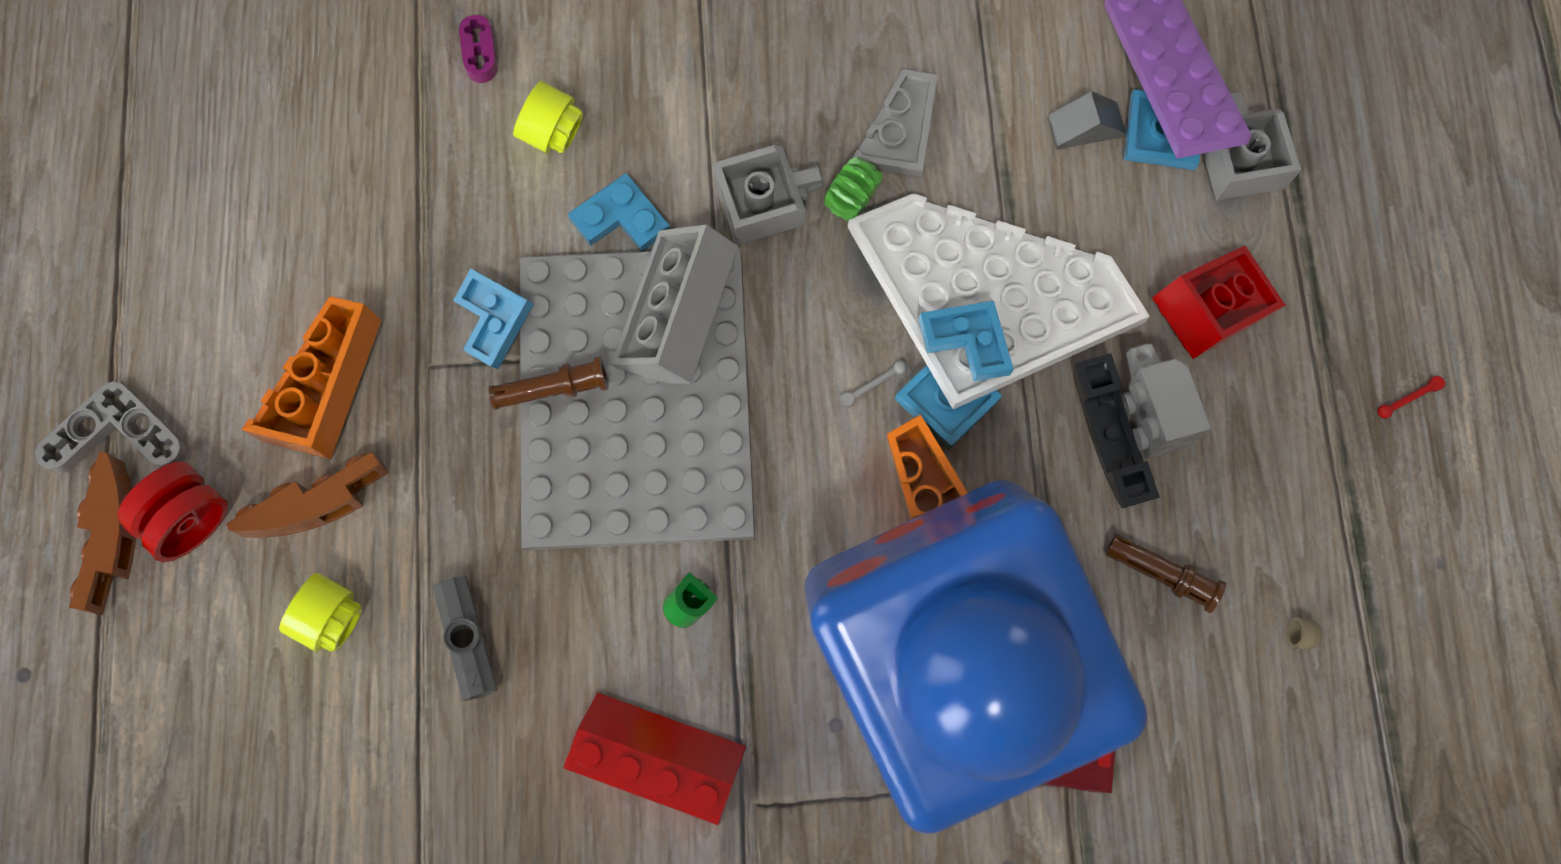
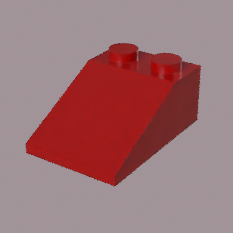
M1245 245L1181 275L1152 297L1162 316L1166 318L1192 359L1214 349L1286 306Z

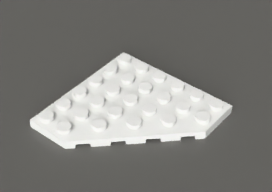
M914 193L852 218L848 222L850 233L952 409H956L1146 323L1149 318L1148 312L1113 258L1100 252H1096L1093 255L1077 250L1074 244L1049 236L1046 239L1026 234V229L999 220H997L996 224L975 217L976 213L955 206L941 207L926 202V197ZM994 301L1014 368L1010 376L974 382L964 347L927 353L918 321L920 313Z

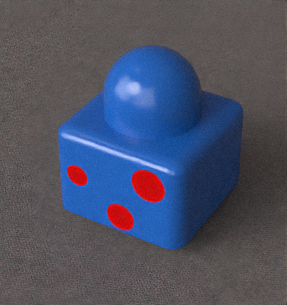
M996 480L818 563L810 570L806 577L804 591L813 634L902 819L909 827L918 832L933 834L950 828L1132 743L1142 734L1146 726L1147 709L1060 517L1051 506L1012 481Z

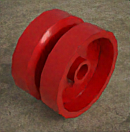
M185 461L172 462L153 471L132 488L122 501L117 517L119 523L132 536L141 539L142 546L155 560L165 563L175 561L203 544L224 520L228 511V503L213 487L204 484V478L190 464Z

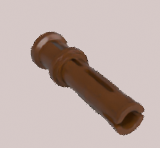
M598 356L594 357L593 362L576 366H571L569 363L563 364L562 367H559L558 372L495 386L491 385L488 391L489 394H493V396L489 397L493 409L498 410L502 407L560 394L573 398L577 397L578 392L596 388L605 391L609 387L603 360Z
M1117 533L1114 535L1105 553V556L1119 561L1172 588L1171 592L1174 593V596L1178 598L1185 596L1203 605L1204 610L1208 613H1212L1215 610L1226 588V582L1222 580L1216 582L1197 573L1196 568L1190 564H1185L1182 567Z

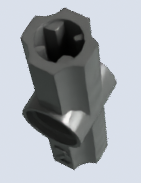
M466 576L452 577L440 581L432 587L444 628L443 642L450 651L462 700L468 701L488 696L498 691L486 648V634L480 626L468 578ZM471 628L474 633L472 643L466 648H459L457 645L458 634L464 629Z

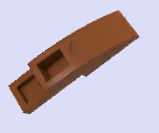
M98 452L96 462L92 464L89 470V486L85 499L80 503L77 510L78 523L76 527L91 534L81 551L82 564L78 578L74 580L70 588L71 602L69 608L103 615L113 577L129 580L136 537L132 536L119 523L117 517L122 501L132 489L124 462L108 453Z
M373 452L367 455L359 454L351 458L346 463V468L336 474L325 475L317 479L312 484L310 490H307L296 481L279 485L270 492V497L259 504H250L240 509L235 514L236 518L226 523L230 531L245 538L286 536L321 527L363 507L356 493L389 472L383 462Z

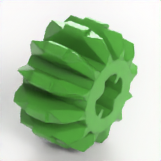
M859 157L850 159L847 165H844L841 172L837 174L836 179L827 191L824 205L837 217H842L846 221L859 216L880 186L882 173L869 161H864Z

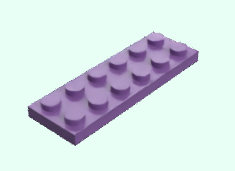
M1105 0V10L1176 158L1247 145L1251 133L1182 0Z

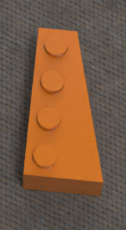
M329 296L302 338L305 342L294 357L289 356L282 367L285 372L274 389L268 388L260 400L263 403L262 407L253 420L250 418L247 420L241 430L263 443L331 460L382 320L365 304Z
M921 414L887 433L888 446L910 520L968 493Z

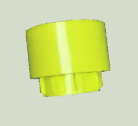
M541 80L527 97L517 118L513 136L546 154L552 149L562 153L569 148L576 136L583 119V113L574 106L575 98Z
M317 572L308 578L290 602L281 620L279 631L315 652L320 651L322 648L328 651H336L346 642L356 627L362 613L361 605L353 601V591Z

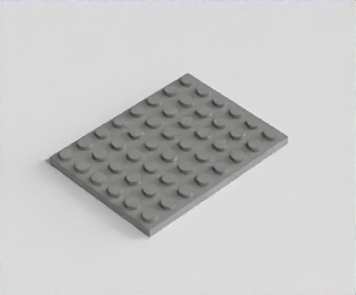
M737 248L732 270L728 275L722 292V300L717 307L710 328V335L705 342L699 360V367L691 384H667L617 369L611 365L651 252L520 257V296L534 303L520 329V380L558 372L559 367L567 363L571 366L593 362L594 357L600 356L606 369L609 387L605 391L596 388L578 392L577 397L573 398L560 394L521 403V548L524 551L754 540L741 248Z

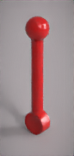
M1440 376L1432 377L1424 387L1390 405L1383 404L1379 406L1377 410L1378 416L1383 419L1390 418L1393 411L1426 393L1442 390L1445 387V380Z

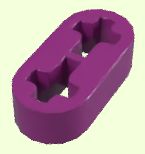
M481 15L467 16L459 25L463 64L468 77L472 81L485 83L492 80L498 70L494 35L490 23L485 17ZM474 29L481 30L479 32L480 42H474L472 37ZM477 55L483 56L485 61L483 69L476 68L478 64Z

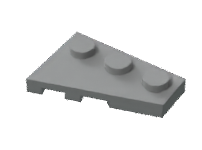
M902 69L886 97L882 109L874 123L872 122L865 139L852 158L859 157L864 161H869L880 171L921 177L938 74Z

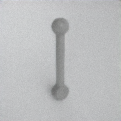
M898 360L894 363L893 368L852 393L844 392L840 396L841 406L844 408L852 407L855 399L896 374H904L908 369L907 363L903 360Z

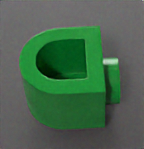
M688 572L664 599L663 612L671 624L680 628H687L705 615L717 601L718 597L710 591V588L704 581Z

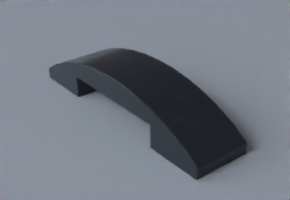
M1112 353L1075 363L1076 382L1087 427L1103 472L1121 509L1160 498L1148 461H1142L1119 393L1123 386Z

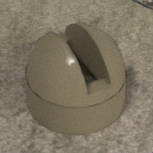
M1294 617L1290 621L1287 629V640L1292 648L1309 650L1315 648L1322 640V630L1317 622L1300 617Z

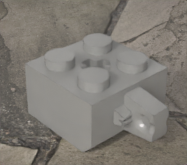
M1242 92L1231 93L1251 136L1247 145L1203 153L1216 201L1286 189L1299 174L1301 168L1284 112L1279 109L1255 113L1253 110L1248 111Z
M772 145L712 163L714 184L736 245L805 225L806 210L802 201L807 199V194L822 189L823 180L818 167L798 171L797 167L790 168L783 146Z
M1152 344L1135 347L1127 352L1126 356L1131 380L1121 390L1122 394L1120 396L1126 414L1130 415L1135 428L1133 429V434L1138 449L1143 451L1146 460L1187 449L1211 430L1188 365L1176 359L1161 362Z

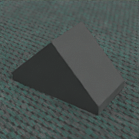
M1092 91L1048 115V122L1056 150L1125 137L1126 135L1117 102Z

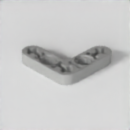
M109 382L95 391L38 444L35 457L38 464L54 473L68 472L116 428L150 462L159 467L172 462L184 461L187 455V447L183 440L132 390L121 383ZM113 395H118L119 400L129 410L124 413L113 406V401L111 400ZM147 416L150 419L149 429L141 435H134L132 432L134 421L139 417ZM93 418L96 424L95 430L89 436L80 437L78 434L80 423L85 419ZM68 436L78 442V445L76 447L71 445L72 442L66 440V437ZM157 438L170 446L169 449L172 454L168 458L163 456V451L156 444L152 443ZM55 448L61 449L60 455L62 458L59 461L53 460L55 456L52 452Z

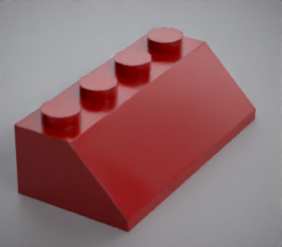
M597 692L577 729L563 769L719 825L747 746Z

